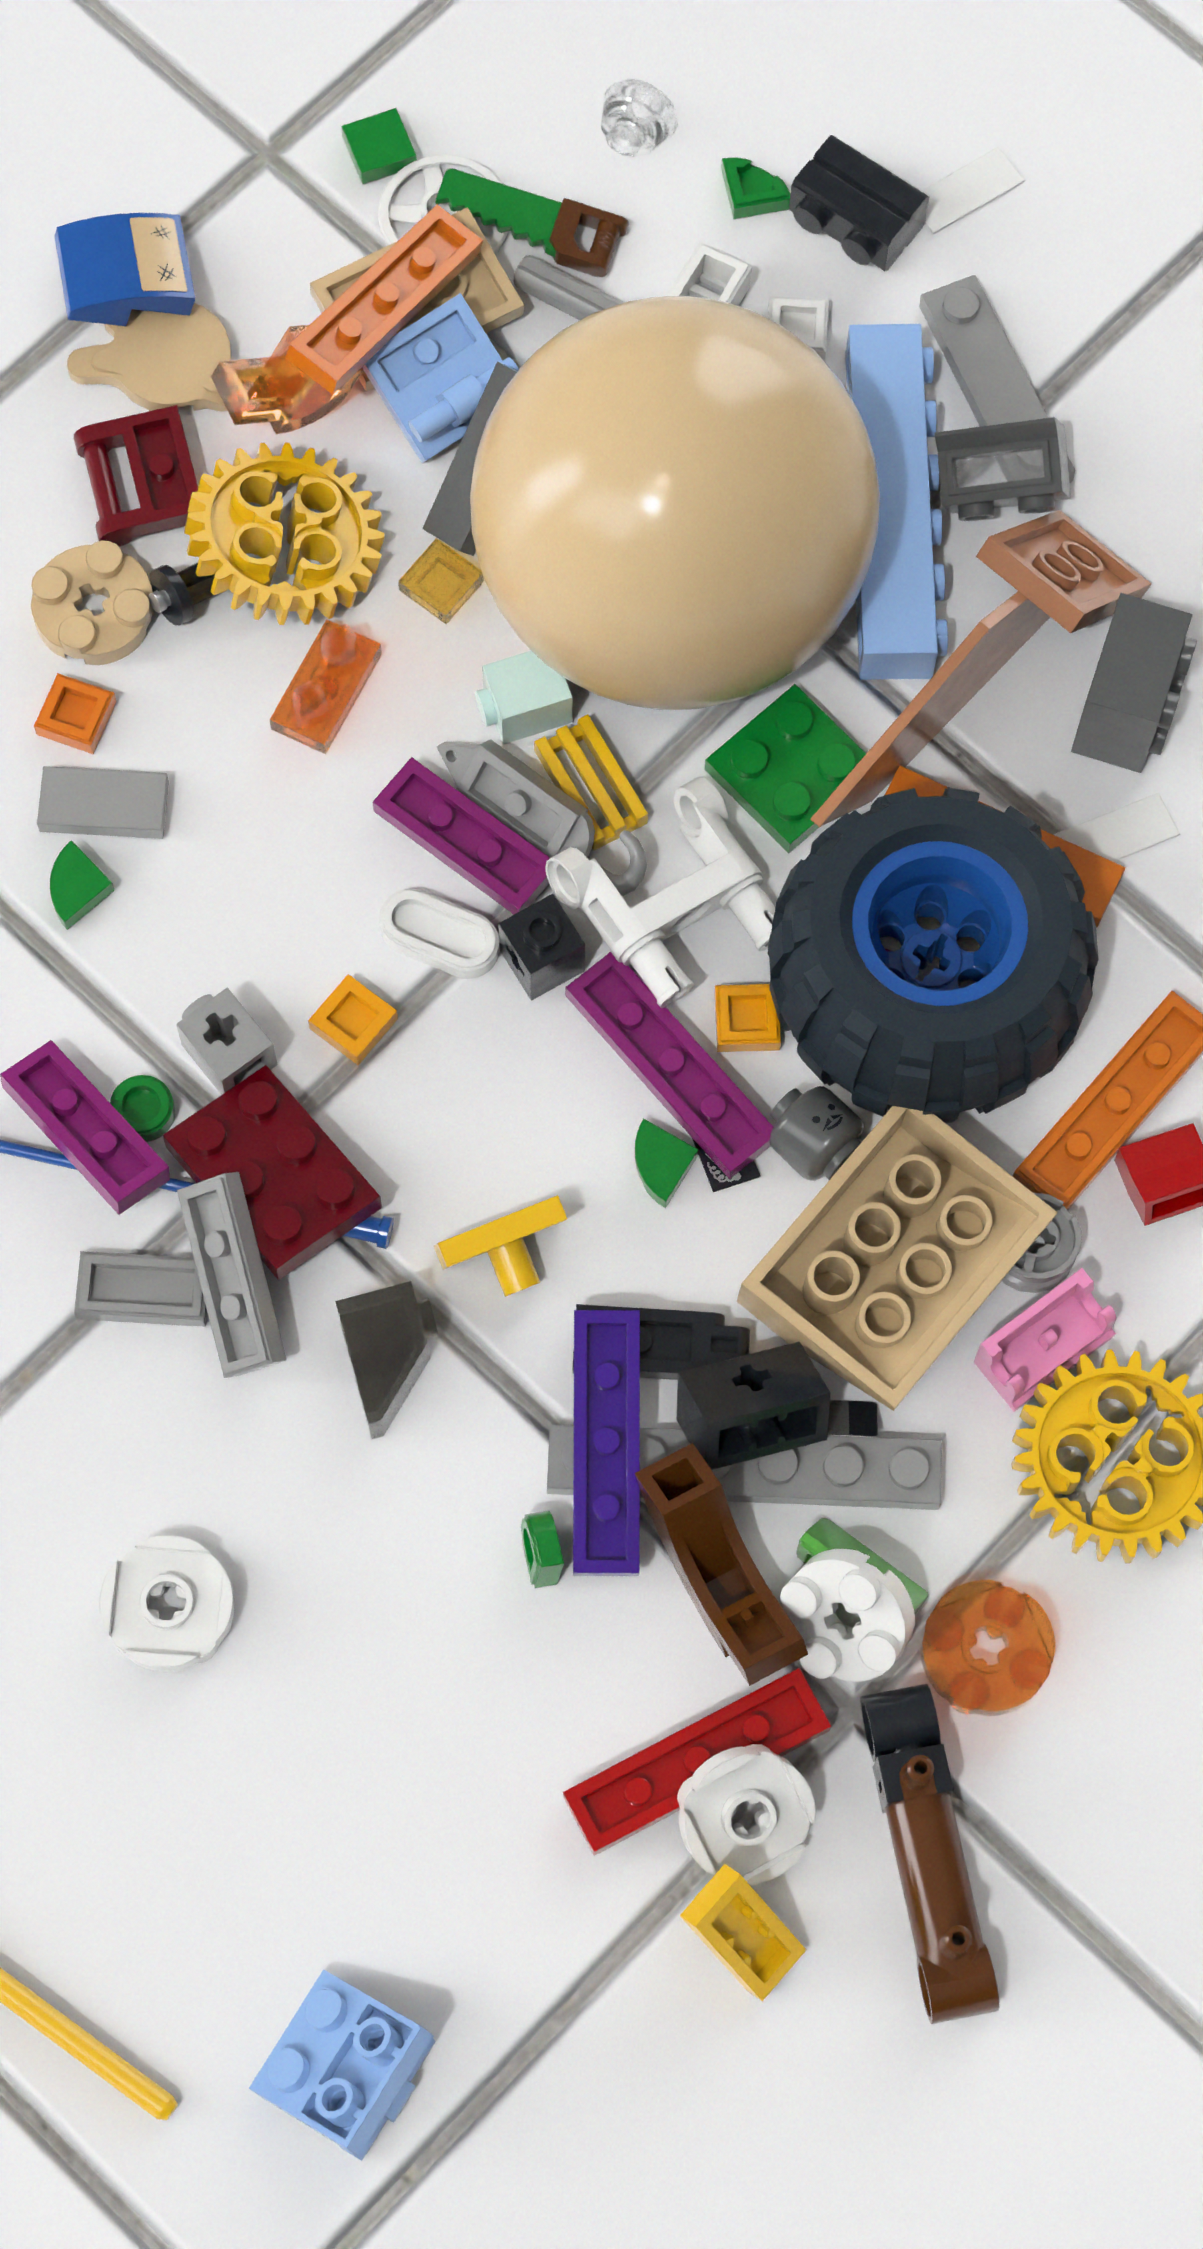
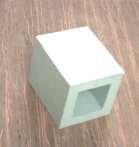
M532 651L482 666L483 689L475 691L477 705L485 726L496 725L502 744L573 723V697L566 679L546 665Z

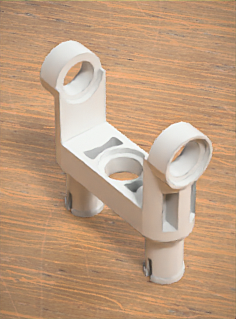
M704 777L693 779L676 789L674 793V805L683 823L679 828L706 865L696 872L630 908L596 859L589 860L577 848L570 847L547 860L545 867L549 884L558 899L568 908L576 909L580 907L608 945L616 960L626 966L632 964L657 999V1004L660 1008L669 1006L672 1003L670 998L674 1002L678 1001L694 986L692 980L685 975L663 944V941L722 907L724 910L729 908L732 910L755 942V947L758 951L761 952L768 949L775 906L760 887L764 881L761 877L763 873L753 863L728 828L729 826L726 824L728 814L724 799L712 782Z

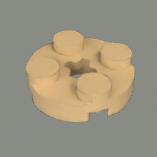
M98 541L92 545H82L68 549L51 559L32 578L31 611L35 626L42 641L55 654L65 659V654L72 658L84 659L85 664L104 665L128 656L141 645L146 637V628L151 621L152 615L154 616V609L149 601V594L153 592L152 586L143 567L132 556L123 553L117 544L111 541ZM90 594L107 597L102 602L104 612L95 616L89 609L79 612L76 608L83 602V597Z

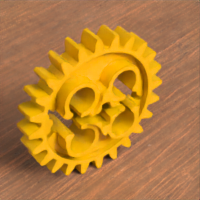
M265 442L259 444L255 459H252L242 448L236 449L233 465L219 458L216 461L213 476L203 473L200 478L198 491L192 492L184 533L190 536L187 548L188 556L199 557L196 574L197 576L215 574L211 593L216 595L228 589L234 594L231 609H238L246 601L254 604L253 616L255 620L259 621L266 610L271 609L275 610L279 625H285L289 611H296L304 625L310 624L314 608H317L325 617L331 619L334 616L337 603L339 602L351 608L357 591L366 593L372 574H376L382 555L380 550L384 540V533L377 530L382 516L381 512L368 510L372 493L370 490L353 492L358 476L355 472L340 478L335 475L338 462L336 458L328 460L323 466L316 464L314 448L310 447L302 459L294 457L290 443L286 442L283 445L280 456H273ZM277 482L283 486L298 482L289 511L286 540L290 544L286 559L287 574L293 575L295 566L298 564L292 585L283 581L278 585L274 583L270 586L281 552L283 526L279 522L283 508L282 492H276L275 498L272 501ZM248 502L259 504L262 507L250 505ZM309 508L319 510L322 513L313 512ZM247 554H255L260 556L261 558L256 559L248 556ZM312 559L321 563V565L311 563L308 560Z
M1112 1349L1106 1350L1101 1368L1097 1369L1086 1354L1080 1355L1076 1363V1377L1063 1366H1058L1053 1374L1058 1390L1040 1382L1033 1394L1042 1407L1025 1404L1019 1417L1033 1428L1016 1429L1012 1442L1019 1447L1028 1449L1029 1452L1015 1456L1011 1466L1012 1469L1017 1471L1030 1472L1031 1476L1020 1483L1017 1492L1019 1495L1024 1496L1038 1494L1039 1500L1033 1507L1030 1517L1036 1519L1051 1514L1055 1521L1051 1526L1048 1536L1054 1539L1068 1529L1074 1533L1071 1552L1075 1554L1089 1540L1096 1543L1097 1560L1100 1562L1105 1560L1112 1546H1119L1125 1563H1131L1136 1555L1138 1544H1142L1146 1552L1154 1559L1162 1551L1161 1536H1164L1176 1547L1182 1545L1186 1535L1180 1522L1197 1530L1203 1524V1513L1196 1506L1203 1507V1418H1200L1198 1414L1203 1406V1393L1187 1399L1182 1393L1189 1378L1186 1373L1180 1375L1171 1383L1163 1379L1166 1369V1361L1160 1359L1152 1370L1147 1372L1142 1370L1141 1356L1138 1351L1133 1352L1126 1367L1118 1366ZM1146 1388H1149L1152 1401H1155L1158 1411L1168 1412L1169 1415H1182V1418H1165L1156 1433V1440L1167 1441L1177 1448L1181 1457L1180 1463L1173 1466H1165L1154 1460L1149 1450V1441L1154 1432L1148 1429L1134 1446L1127 1461H1121L1104 1481L1099 1490L1102 1495L1097 1497L1091 1508V1525H1088L1086 1514L1082 1512L1080 1502L1069 1501L1068 1498L1055 1497L1056 1494L1070 1495L1074 1493L1081 1479L1080 1472H1073L1063 1468L1058 1462L1056 1451L1065 1446H1072L1082 1450L1089 1462V1470L1084 1477V1480L1089 1483L1102 1469L1110 1451L1115 1452L1133 1432L1139 1421L1137 1417L1140 1416L1146 1405ZM1108 1398L1122 1402L1128 1409L1131 1419L1121 1424L1105 1420L1099 1412L1098 1402ZM1116 1488H1123L1133 1492L1139 1501V1512L1131 1515L1117 1512L1110 1505L1106 1493Z

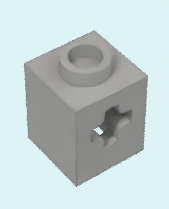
M228 987L214 997L211 994H207L195 1000L185 1009L182 1014V1020L176 1024L182 1046L221 1095L263 1066L267 1065L271 1070L278 1065L273 1043ZM221 1034L227 1040L234 1038V1042L226 1046L222 1041L217 1040L213 1042L212 1039Z

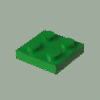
M794 684L706 758L704 770L789 854L819 828L810 819L866 753Z

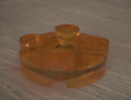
M976 1580L955 1587L940 1599L924 1625L920 1646L924 1672L934 1690L959 1713L997 1716L1013 1712L1026 1705L1035 1697L1050 1673L1056 1645L1054 1631L1047 1614L1031 1596L1025 1592L1021 1594L1014 1588L1002 1586V1582ZM986 1631L987 1636L991 1640L1002 1638L1006 1648L997 1654V1664L987 1665L983 1658L975 1659L972 1656L970 1649L977 1644L976 1633Z

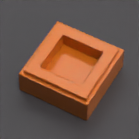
M57 673L34 724L36 735L94 754L117 702L115 693Z

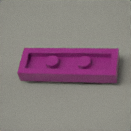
M413 757L406 762L372 802L373 811L513 915L529 907L549 884L545 869L546 862L550 859L547 855Z
M52 1040L0 1074L2 1088L118 1215L170 1180L169 1166Z

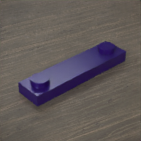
M574 1310L573 1576H639L640 1488L634 1473L640 1471V1310Z

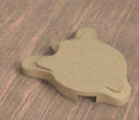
M196 303L193 305L190 316L132 309L126 326L104 324L106 331L114 337L112 342L76 349L69 355L67 360L69 376L74 382L79 384L111 385L123 391L134 403L149 411L177 405L178 408L193 405L194 411L211 409L222 412L235 407L242 395L240 379L232 368L231 346L226 329L214 314Z

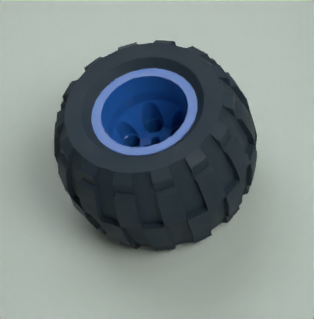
M947 787L942 796L918 797L915 788L878 797L871 805L870 811L862 815L856 810L850 814L846 813L812 842L810 854L805 860L801 859L790 870L776 901L767 954L770 962L769 989L779 1022L785 1031L791 1030L793 1037L798 1042V1055L824 1085L827 1083L831 1086L836 1082L852 1094L851 1101L853 1105L882 1117L892 1106L923 1111V1115L935 1114L943 1122L952 1123L958 1119L960 1112L976 1109L979 1114L982 1112L987 1114L1026 1093L1027 1087L1032 1081L1053 1071L1071 1047L1093 995L1092 986L1095 968L1099 960L1096 924L1092 911H1086L1085 903H1082L1085 891L1079 875L1060 847L1050 849L1041 839V828L1036 822L1012 806H1009L1005 812H1001L979 803L980 794L977 792ZM919 917H935L941 926L934 930H927L920 927L916 919ZM893 937L900 942L902 947L896 951H886L880 938ZM963 937H972L976 939L981 947L977 951L967 952L960 948L957 940ZM935 957L940 958L939 969L934 968L929 975L924 977L922 982L917 980L919 969L924 970L929 963L932 964ZM964 980L976 981V983L964 988H959L958 986Z

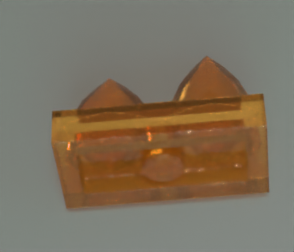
M326 619L270 718L271 730L326 755L382 655L381 644L354 632L352 627L347 624L338 625Z

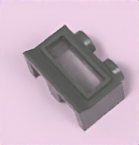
M1055 417L934 433L938 452L942 507L950 513H958L960 521L990 519L995 517L994 508L1018 505V512L1022 514L1043 513L1054 510L1055 501L1071 499L1065 426Z

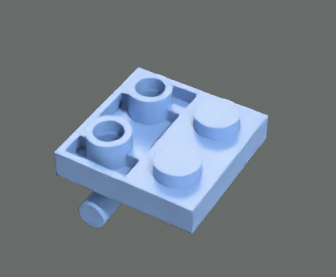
M461 293L397 333L362 366V369L422 463L464 436L497 362L519 370L516 363L510 357L505 360L501 359Z
M323 1969L249 2089L335 2142L340 2148L362 2161L387 2119L394 2123L416 2086L411 2083V2080L436 2040L433 2039L434 2036L419 2024Z

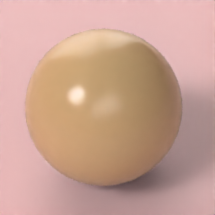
M690 296L651 297L609 307L570 325L539 348L504 388L486 422L475 456L470 492L471 525L478 562L484 580L499 611L519 639L546 665L576 685L596 695L623 704L658 710L701 709L734 702L770 687L808 661L836 632L855 603L874 553L878 534L880 506L876 459L862 417L841 380L817 352L788 329L756 312L723 301Z

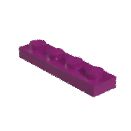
M609 952L565 987V996L729 1180L771 1146L770 1134L773 1128L772 1124L666 1007L660 1008L657 1004V999L628 965L626 966L622 962H618L612 952Z

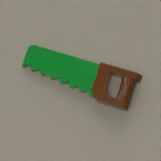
M452 168L446 170L435 200V204L448 203L450 210L453 212L468 207L474 218H480L482 225L495 224L497 231L500 233L511 231L515 240L527 238L531 247L542 245L544 252L552 256L556 264L595 277L606 276L618 238L625 236L629 227L628 220L620 215L564 198L562 202H558ZM579 224L596 230L589 252L579 249L574 239Z

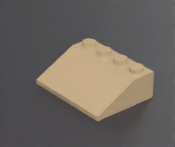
M892 1106L741 1283L737 1302L788 1344L800 1341L810 1358L894 1411L1058 1212L935 1114L923 1115V1111Z

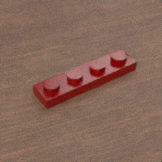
M797 1668L563 1792V1798L595 1856L680 1811L677 1797L682 1783L692 1777L694 1772L714 1755L735 1747L760 1744L782 1757L829 1732L832 1726L800 1668Z

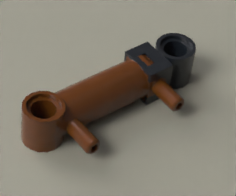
M928 1684L861 1696V1713L866 1740L873 1762H875L872 1768L882 1813L887 1815L917 1953L918 1977L928 2019L931 2024L999 2011V1995L995 1972L988 1948L983 1942L951 1799V1794L954 1791L944 1744H941L939 1723L931 1690Z

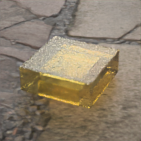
M436 538L399 579L398 585L399 591L447 624L484 582V577L478 567Z

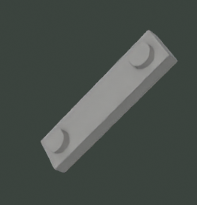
M975 274L921 294L919 307L980 427L1048 418ZM1042 449L994 455L1008 482L1045 477ZM1067 455L1069 482L1071 483L1073 482L1076 470Z

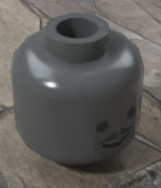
M817 1086L806 1091L804 1094L797 1088L792 1089L775 1105L770 1114L776 1121L770 1134L771 1147L803 1178L810 1181H816L823 1177L830 1180L862 1142L860 1139L864 1124L861 1118L837 1095L824 1086Z

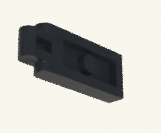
M576 1304V1310H640V1378L678 1380V1372L749 1354L750 1329L739 1326H725V1315L720 1313ZM573 1351L572 1374H574V1351Z

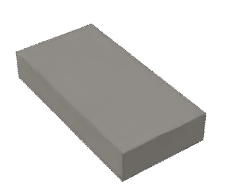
M43 766L37 818L39 832L163 839L169 784L167 773Z
M80 1251L74 1310L76 1319L205 1327L207 1308L194 1258Z

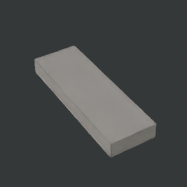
M239 1172L224 1173L177 1190L224 1378L240 1376L286 1361Z

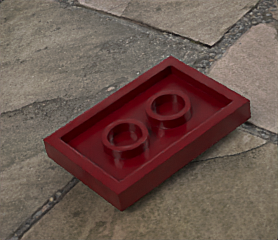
M267 1065L163 1135L165 1147L195 1183L224 1173L239 1172L261 1260L278 1281L382 1208L381 1196Z

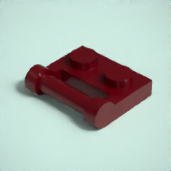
M177 405L87 425L74 433L73 439L76 451L80 457L85 458L100 519L95 525L98 541H111L120 547L128 544L135 537L185 526L192 492L198 491V484ZM125 445L140 508L123 512L108 452L112 448Z

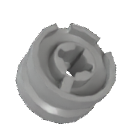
M1034 1193L1058 1213L1040 1234L1046 1245L1038 1248L1036 1254H1032L1027 1250L1002 1282L1020 1292L1040 1293L1055 1288L1067 1278L1081 1249L1082 1231L1076 1215L1072 1216L1063 1206V1201L1049 1194Z

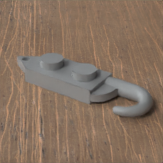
M491 739L480 745L446 741L437 746L457 786L456 790L549 858L572 847L577 848L591 860L588 856L593 846L595 829L592 818L587 813V808ZM627 830L622 831L619 836L630 854V865L627 871L616 875L601 866L621 896L634 891L644 879L647 868L646 854L640 841Z

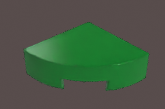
M722 158L721 171L733 220L789 210L790 192L780 177L773 176L767 171L752 165V161L745 158Z
M72 840L57 856L50 875L52 903L59 920L67 930L114 892L112 882Z
M643 1118L635 1139V1164L647 1193L664 1208L667 1207L698 1157V1149Z

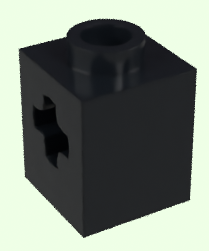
M554 894L498 923L500 952L531 1001L585 971L586 944Z

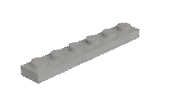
M550 1424L547 1494L573 1495V1425ZM640 1428V1470L689 1445L690 1443L684 1432L679 1429ZM827 1436V1440L717 1468L712 1471L722 1484L726 1499L730 1502L939 1510L941 1505L942 1440Z

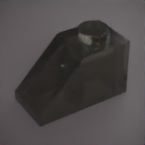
M411 1281L335 1301L371 1439L383 1437L430 1360L427 1338L438 1336L429 1298L417 1301Z

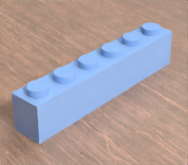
M921 324L849 325L845 352L847 392L856 405L868 432L876 459L880 492L878 534L868 573L856 598L859 680L931 679L937 656H946L948 647L946 619H936L935 601L944 600V565L933 564L932 546L941 545L942 514L941 509H930V491H938L939 463L938 454H928L927 437H935L934 433L936 432L935 400L925 401L924 384H932L933 348L922 347Z

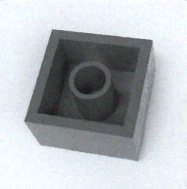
M1120 593L1071 749L1072 753L1138 773H1142L1149 752L1161 755L1179 702L1183 682L1197 644V640L1186 637L1193 614Z

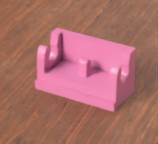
M1083 1268L1047 1293L979 1346L974 1360L975 1365L1014 1412L1035 1397L1033 1393L1040 1382L1049 1386L1054 1383L1053 1374L1058 1366L1061 1365L1070 1371L1076 1366L1080 1355L1086 1354L1088 1357L1116 1334L1112 1329L1116 1321L1115 1311L1111 1305L1102 1308L1096 1302L1091 1293L1094 1290V1282Z

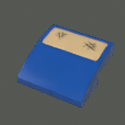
M164 213L113 214L83 219L56 228L54 238L68 320L126 326L132 309L190 316L196 297L180 215Z

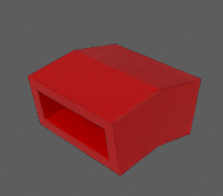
M1194 1123L1119 1148L1114 1161L1128 1195L1144 1226L1203 1206V1144Z

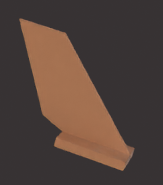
M1060 510L989 536L976 557L1018 590V592L976 625L810 820L821 827L846 813H850L872 802L892 781L899 765L906 767L1050 617L1069 633H1073L1113 615L1120 593L1142 599L1151 583Z

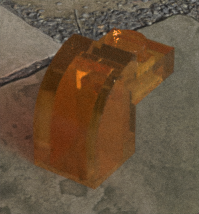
M300 325L288 327L270 357L220 361L211 378L234 425L270 422L275 434H283L305 427L331 412L345 399L364 370L361 367L333 395L285 358L289 344L309 326Z

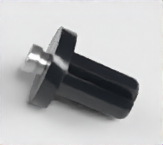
M198 562L178 572L168 565H162L153 569L149 574V581L153 591L149 594L150 604L155 612H161L175 626L182 625L192 619L193 605L214 596L211 593V587L215 574L197 576L196 568Z

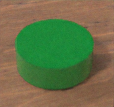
M148 1075L133 1076L121 1082L112 1093L110 1104L146 1142L160 1138L172 1126L175 1118V1105L170 1090L161 1080Z

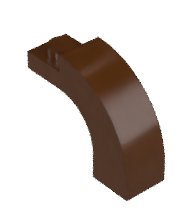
M691 1443L634 1473L651 1519L687 1593L725 1657H731L749 1686L808 1655L803 1637L779 1604L753 1562L732 1517L722 1484L695 1445Z

